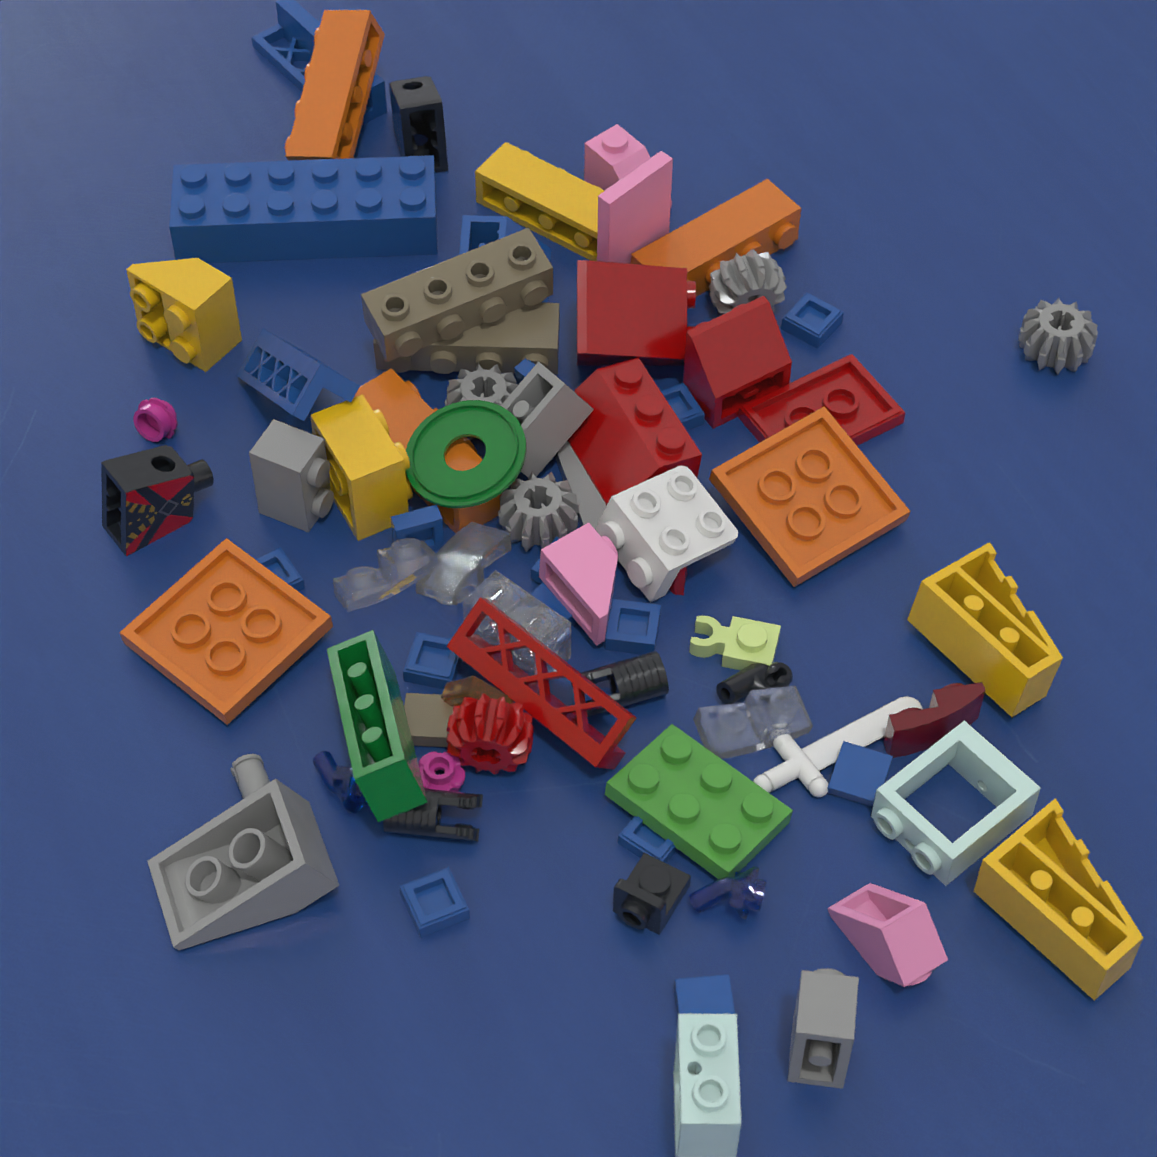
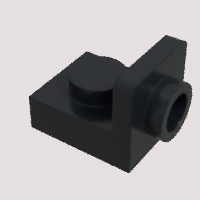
M644 853L628 879H619L614 886L613 912L617 913L626 924L633 928H646L660 935L689 889L691 875Z

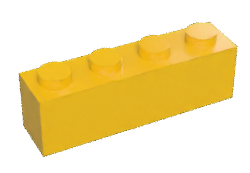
M507 142L498 148L475 171L477 203L502 216L509 217L526 228L529 227L530 230L590 261H597L598 195L604 192L600 187L592 185L564 169L558 168L532 155L530 152L521 150Z

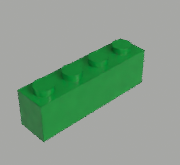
M374 630L327 648L354 780L378 822H381L427 803L396 673Z

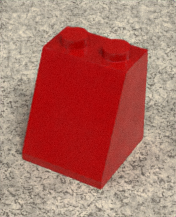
M577 260V366H609L639 357L644 366H684L686 332L695 327L687 326V308H695L696 284L695 281H687V268Z

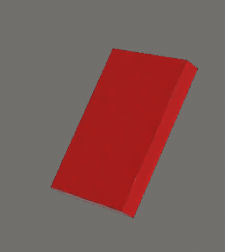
M850 354L740 406L738 418L760 443L825 406L858 446L903 424L906 412L857 358Z

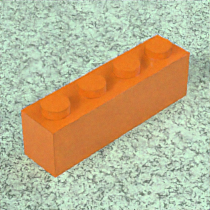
M324 10L320 27L315 31V46L311 61L305 68V83L302 95L295 105V121L291 136H288L285 142V157L288 161L348 159L354 157L385 36L370 10Z
M766 179L632 253L631 264L687 268V281H695L697 297L709 290V285L711 284L710 273L720 269L721 261L734 259L736 253L739 256L746 255L752 249L757 254L769 252L771 255L780 249H785L792 245L798 239L801 207L769 179Z
M392 369L360 386L354 396L363 394L373 411L379 409L383 413L388 424L391 440L393 443L401 442L405 450L415 429L429 415L438 410L437 408L432 409L421 398L419 391L412 382L404 381ZM467 437L454 441L448 447L445 454L446 464L450 468L459 471L472 469L483 460ZM409 481V484H410V486H411V489H412L428 506L435 505V504H433V503H431V502L425 500L423 497H421V496L414 490V488L412 487V485H411V483H410V481ZM502 493L486 503L473 507L446 508L438 506L443 521L461 539L498 516Z

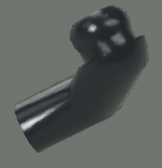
M774 662L770 666L760 663L751 664L718 683L716 692L719 699L726 705H732L746 696L777 697L788 690L793 674L791 669L782 662Z

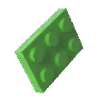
M673 724L607 781L605 795L631 815L640 817L643 820V824L665 840L668 838L678 850L724 884L730 882L790 823L793 813L791 808Z

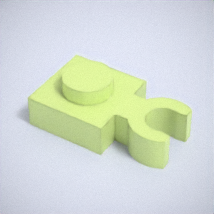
M697 616L695 633L708 635L709 638L691 637L689 653L701 658L721 654L723 655L722 667L740 671L756 663L770 666L774 663L781 626L732 616L730 627L721 626L716 619L710 616Z

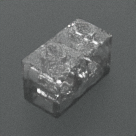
M495 570L462 601L464 620L479 598H486L567 662L571 658V622ZM486 615L474 634L479 635L492 646L500 645L498 624ZM510 634L511 643L519 641ZM529 648L512 650L513 663L529 676L537 675L535 653ZM547 663L548 673L557 671Z

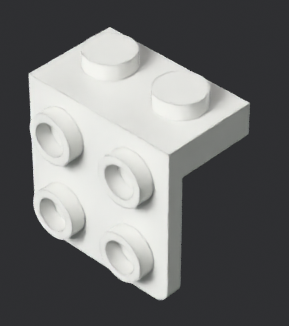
M677 466L611 496L595 527L600 536H607L613 542L618 552V561L627 571L631 582L640 588L650 603L666 595L680 569L733 544L738 536L736 527L686 466Z

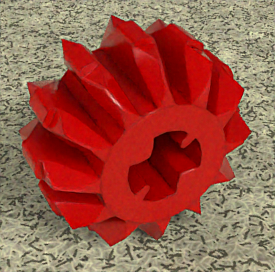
M483 693L479 700L472 697H464L461 705L453 707L452 715L448 718L446 729L448 732L446 739L448 743L447 753L458 757L461 766L471 765L475 767L476 773L481 770H489L494 775H497L500 769L515 772L519 764L527 762L528 754L532 750L533 716L523 712V704H509L505 701L504 696L493 699Z

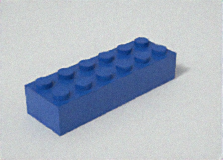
M434 155L173 165L169 229L175 260L199 258L206 263L436 255L438 254Z

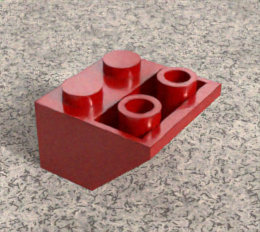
M765 296L747 304H740L730 312L708 322L699 323L693 329L686 332L683 383L705 413L704 419L713 429L737 418L740 406L790 383L792 361L771 305Z

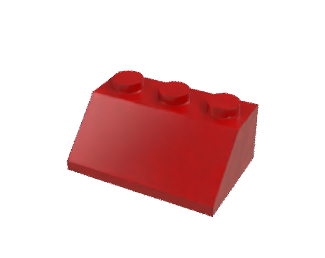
M639 357L596 369L574 390L594 410L567 441L606 505L611 496L677 466L688 467L698 478L702 453Z

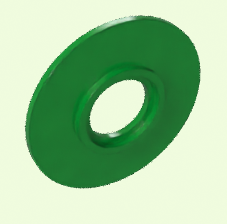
M482 400L452 403L429 415L415 429L406 447L410 468L405 471L414 490L425 500L435 505L446 508L477 506L500 495L517 478L526 458V437L517 418L498 404ZM463 437L480 439L485 444L486 453L483 460L476 467L459 471L450 468L446 464V451L454 441Z

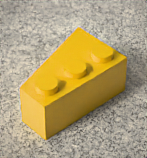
M989 542L922 580L907 620L974 683L983 682L985 693L1006 713L1014 717L1046 697L1063 656L1033 610L1026 611L1016 595L1018 585L1012 576H1004L994 560L997 552Z
M1055 798L982 860L973 892L1095 1001L1131 968L1143 936L1108 880L1103 882L1088 859L1089 850L1082 839L1076 840L1062 818L1064 811Z

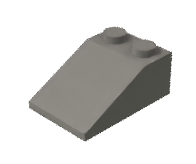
M276 778L147 861L173 947L179 951L297 913L339 886L309 801Z

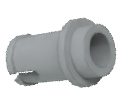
M243 755L232 763L233 767L230 768L233 777H235L243 799L270 782L260 755Z

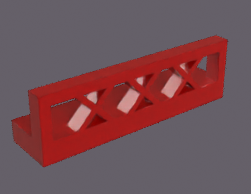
M480 597L446 647L514 702L523 704L525 711L593 766L615 769L626 754L617 745L637 717L489 600ZM486 615L498 624L500 645L492 646L482 637L474 634ZM510 634L519 641L511 643ZM529 648L535 653L537 675L529 676L513 663L512 650ZM547 663L557 671L548 673ZM567 678L572 682L575 705L567 706L550 693L549 680ZM585 694L591 697L595 702L586 703ZM604 708L617 718V721L606 736L588 723L587 710Z

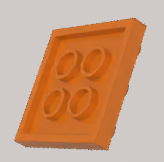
M825 406L712 469L709 477L714 487L793 587H796L907 521L911 512Z
M226 538L121 630L120 635L126 646L228 725L333 627V623L328 613Z

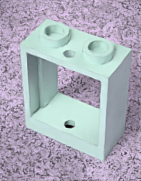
M963 721L876 790L871 817L884 836L889 839H896L911 853L914 862L923 872L929 875L933 874L947 886L1033 815L1041 787L966 721ZM948 764L996 806L993 811L953 843L905 800Z
M678 1014L673 1069L675 1157L737 1156L741 1129L737 1014Z

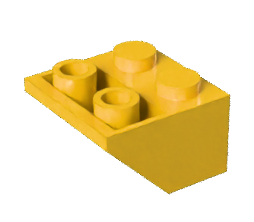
M199 258L132 264L126 269L131 290L130 297L133 301L137 318V329L149 342L159 343L172 351L183 363L190 362L204 372H207L242 341L233 281L228 275Z

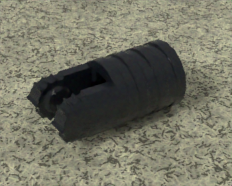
M657 651L581 672L583 676L594 684L608 680L612 695L609 696L623 707L665 695L669 692L665 668ZM591 699V700L586 701V703L595 702V701H594L593 699ZM604 708L587 710V717L607 712V710Z
M424 788L427 803L383 820L385 832L478 842L480 828L464 823H441L442 805L457 806L460 809L470 810L482 808L483 794Z

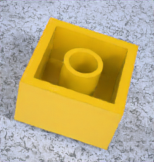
M361 394L354 397L352 402L346 400L311 414L312 433L325 440L327 461L330 462L329 479L331 491L334 493L333 501L356 539L359 541L391 528L390 517L409 512L408 500L413 498V493L405 474V470L410 468L407 452L401 442L393 443L391 440L388 424L383 413L379 409L373 411L364 395Z

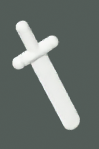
M908 696L900 697L802 749L789 734L779 733L773 740V746L785 762L758 775L753 782L770 793L799 778L813 796L823 797L828 793L829 784L819 771L837 761L843 741L866 747L885 737L889 714H895L901 710L913 707L923 709L922 705L915 698Z

